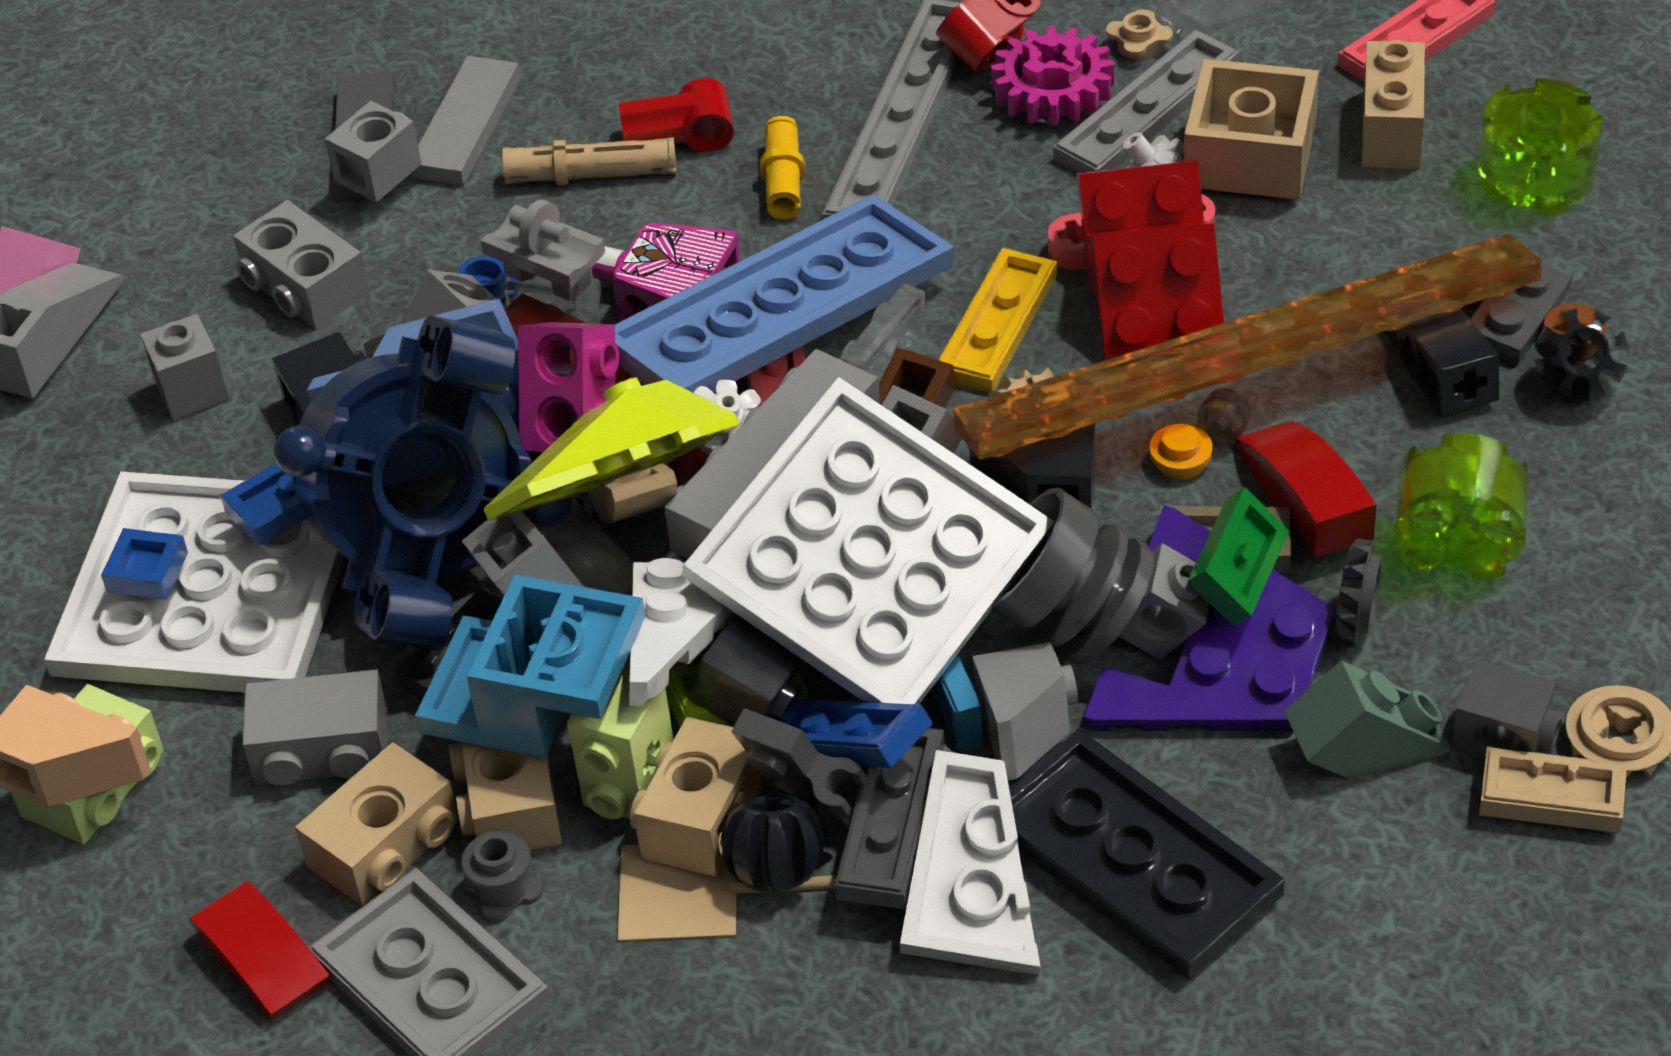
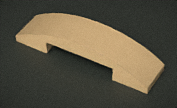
M659 463L600 481L601 488L587 491L596 515L604 523L612 524L665 507L667 502L677 494V480L674 470L663 463Z

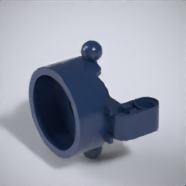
M433 315L428 316L422 324L418 339L402 336L398 353L368 358L346 368L333 377L312 399L303 414L299 426L286 429L279 435L274 444V458L277 466L285 474L293 477L296 496L307 520L326 542L349 559L342 588L357 592L354 606L355 622L372 639L439 651L444 646L451 628L453 602L450 593L437 585L436 580L461 571L477 561L462 540L488 520L484 508L531 464L530 456L522 446L520 435L510 413L496 396L501 395L506 390L515 362V343L512 337L494 329ZM416 434H435L440 436L452 448L457 462L456 481L449 496L437 507L423 513H403L396 510L387 501L382 488V469L389 453L402 440ZM571 497L522 512L532 524L538 527H554L564 521L571 511Z

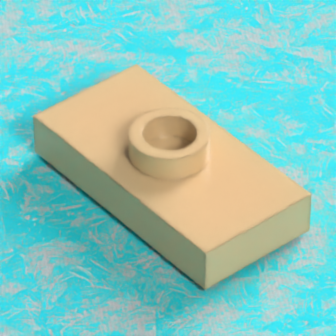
M1487 747L1479 815L1620 833L1623 820L1627 764Z

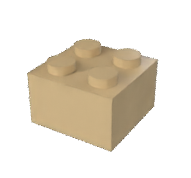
M1203 59L1184 134V161L1198 160L1201 189L1300 200L1316 127L1319 70Z

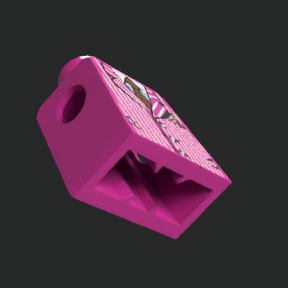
M649 223L641 228L628 251L605 246V253L592 267L593 278L597 281L613 284L617 314L621 319L625 320L740 262L741 254L738 232Z

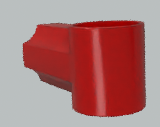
M712 78L692 80L684 85L679 94L618 103L624 141H645L674 137V144L686 143L692 150L708 152L722 150L733 139L734 126L728 92L721 82Z

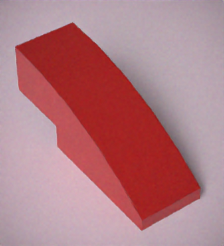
M1293 420L1235 438V446L1272 506L1290 508V528L1296 527L1314 558L1349 548L1358 538L1374 540L1377 504L1356 474L1323 438L1306 426Z

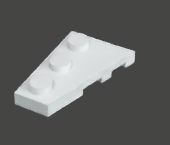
M936 750L900 940V953L1004 971L1040 975L1041 966L1032 929L1030 904L1026 882H1024L1018 849V836L1004 761Z

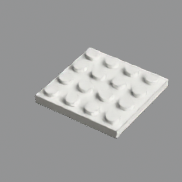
M838 377L684 563L682 577L863 702L919 705L990 613L994 602L1003 596L1050 535L1055 521Z
M120 472L44 661L49 675L52 677L245 693L246 683L305 677L346 556L326 542L307 519L257 547L225 513L220 497L221 494L244 482L242 480ZM123 528L183 535L188 554L167 600L106 592L101 574Z

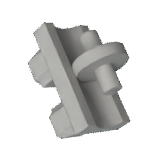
M544 199L535 201L528 209L514 205L509 210L500 228L494 233L486 234L480 240L482 253L502 261L505 275L521 282L533 280L536 275L551 281L554 295L568 301L576 300L591 284L590 268L605 253L604 240L602 238L561 223L558 207Z

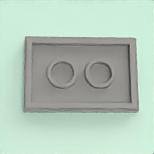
M414 868L308 947L329 974V979L410 1056H479L550 1000L548 986L417 868Z

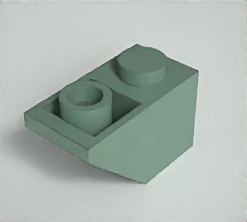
M1342 660L1284 710L1307 762L1347 779L1442 756L1452 749L1439 724L1443 719L1437 705L1425 693L1419 690L1410 692L1391 683L1378 671L1366 672Z

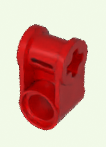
M965 0L955 7L942 21L936 31V36L975 74H978L995 61L996 50L1007 51V39L1010 37L1018 40L1021 39L1024 33V22L1033 17L1037 12L1041 0Z

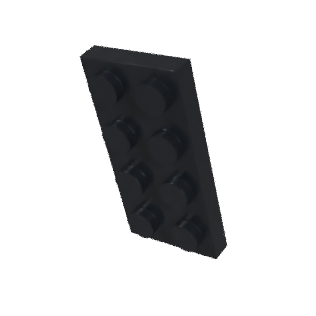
M1079 728L1009 785L1018 836V849L1187 979H1191L1284 896L1285 879Z

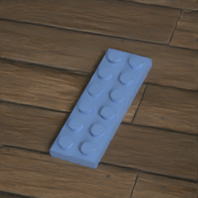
M873 194L615 324V342L619 349V366L633 377H637L644 385L668 380L693 393L700 386L707 387L714 393L716 392V384L719 380H732L735 382L953 267L954 246Z

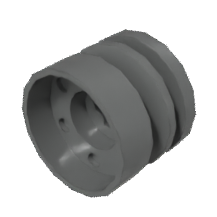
M1060 488L1048 489L1029 505L1055 521L1052 531L1003 596L994 602L991 611L1018 628H1030L1036 624V636L1041 643L1051 642L1052 647H1057L1060 654L1072 663L1086 664L1107 649L1135 614L1147 591L1154 570V553L1138 539H1128L1125 532L1115 524L1104 525L1098 529L1099 517L1091 508Z

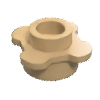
M1145 9L1129 13L1124 17L1123 21L1110 22L1106 27L1107 37L1117 40V48L1120 54L1132 60H1146L1156 56L1160 52L1162 45L1170 43L1173 38L1172 29L1168 26H1162L1156 21L1154 12Z

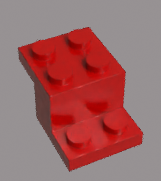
M1198 160L1077 173L1089 293L1097 297L1103 357L1109 359L1227 345L1215 223L1204 220Z

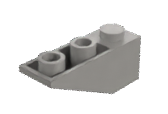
M71 262L1 292L0 390L33 399L123 283L122 275Z

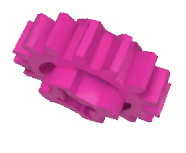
M1048 26L1046 34L1039 36L1032 29L1026 30V40L1020 41L1010 37L1007 39V51L996 50L995 64L991 65L992 90H995L997 104L1008 103V114L1012 117L1026 112L1028 113V123L1034 124L1040 117H1048L1051 126H1057L1061 116H1068L1069 119L1076 123L1080 121L1081 110L1084 109L1094 113L1099 109V100H1110L1111 86L1114 85V61L1110 60V49L1108 46L1097 47V37L1093 34L1083 39L1077 38V28L1072 27L1063 35L1057 34L1054 26Z

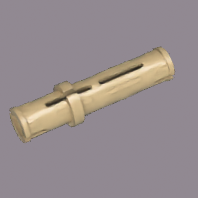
M674 137L645 141L600 142L595 144H566V140H554V145L529 148L505 147L503 148L505 184L556 181L557 186L569 185V180L585 178H614L651 174L675 175L676 155Z

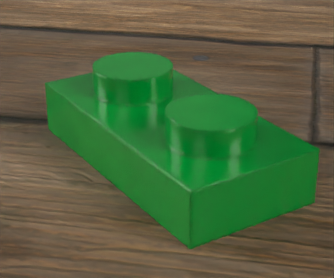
M1247 488L1240 489L1226 498L1187 582L1233 626L1252 616L1289 530Z

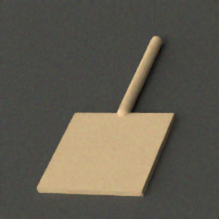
M639 844L621 845L618 942L736 937L737 894L766 891L754 890L737 882L728 871L726 863L723 865L718 877H713L642 860ZM837 875L811 876L807 882L783 891L835 889Z

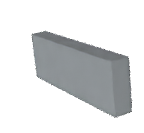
M474 56L466 57L418 145L422 164L410 174L411 178L459 186L465 185L521 79L519 63Z

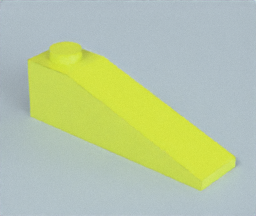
M637 377L625 380L603 391L606 402L583 414L484 508V512L488 521L601 488L600 481L659 463L667 465L736 428L740 423L735 413L668 380L644 386L640 385Z

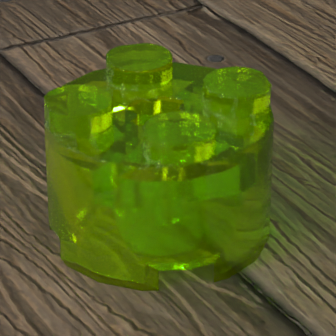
M1536 78L1535 87L1520 88L1510 92L1508 84L1501 87L1488 98L1483 112L1478 169L1481 176L1480 185L1484 192L1490 196L1499 197L1513 205L1538 209L1540 212L1549 215L1565 212L1569 208L1570 203L1579 200L1592 188L1597 174L1604 122L1603 115H1599L1590 105L1591 95L1587 91L1566 81Z
M1479 434L1442 435V444L1440 446L1426 448L1419 452L1416 445L1411 447L1400 462L1395 540L1402 548L1401 560L1411 569L1419 571L1431 570L1438 565L1466 567L1467 573L1473 578L1495 579L1503 576L1506 571V564L1516 559L1526 545L1529 494V466L1525 462L1520 465L1517 461L1507 456L1508 445L1506 443Z

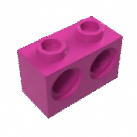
M549 322L518 326L519 435L522 446L526 451L544 452L572 426L570 419L571 409L577 421L583 414L606 402L603 391L616 385L615 373L619 366V349L615 342V324ZM571 347L575 354L574 366L572 365L570 360Z

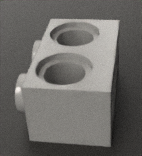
M286 200L233 235L239 261L236 262V268L243 282L253 291L263 290L274 298L276 304L289 318L298 316L315 330L370 294L361 252L289 200Z

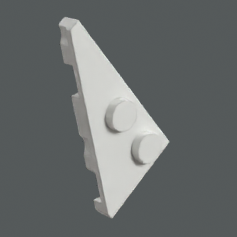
M660 558L649 563L633 562L632 596L643 598L646 616L631 648L629 706H643L644 702L649 698L656 697L669 684V669L677 661L689 664L713 640V633L725 628L734 617L732 610L682 577L684 563L676 559Z

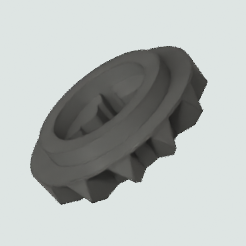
M1358 538L1349 547L1336 610L1335 632L1340 643L1357 645L1360 633H1370L1377 603L1383 560L1382 556L1374 555L1375 541Z

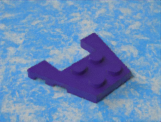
M1164 505L1148 547L1153 551L1163 543L1190 560L1197 562L1211 531L1175 508ZM1272 569L1254 612L1249 618L1233 626L1210 604L1206 624L1193 635L1188 636L1170 685L1102 667L1084 715V729L1109 731V726H1143V731H1168L1170 726H1209V731H1293L1284 710L1312 686L1334 623L1335 608Z

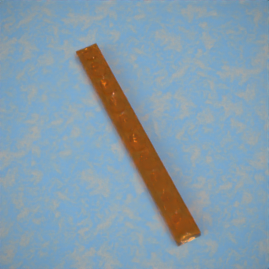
M1506 234L953 408L954 429L980 460L988 457L1004 456L1010 454L1016 448L1047 438L1064 437L1078 428L1104 420L1120 419L1132 411L1160 402L1176 401L1182 399L1188 393L1216 384L1233 383L1245 375L1266 368L1289 365L1296 362L1299 358L1329 348L1346 347L1354 340L1382 331L1399 330L1407 326L1408 323L1439 313H1452L1461 309L1464 305L1492 296L1511 294L1517 288L1541 281V259L1510 234Z

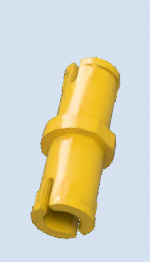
M787 116L773 117L766 122L765 153L760 159V175L766 183L767 211L771 217L778 220L792 219L799 214L801 209L800 182L805 176V160L799 152L798 126L794 119Z

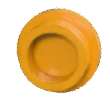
M1173 424L1158 430L1151 438L1149 446L1150 459L1163 475L1176 480H1186L1199 475L1210 463L1213 451L1209 435L1202 429L1189 424Z

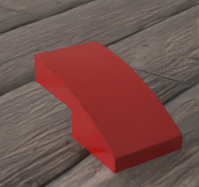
M248 880L190 917V924L228 975L234 973L270 1022L329 982V974L307 945L275 907Z

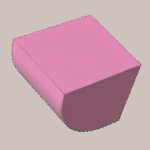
M1 226L0 293L71 262L77 263L81 248Z

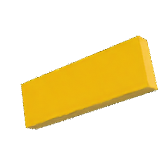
M1005 248L1001 249L939 358L940 361L953 365L957 385L988 393L995 390L1058 275L1057 261Z

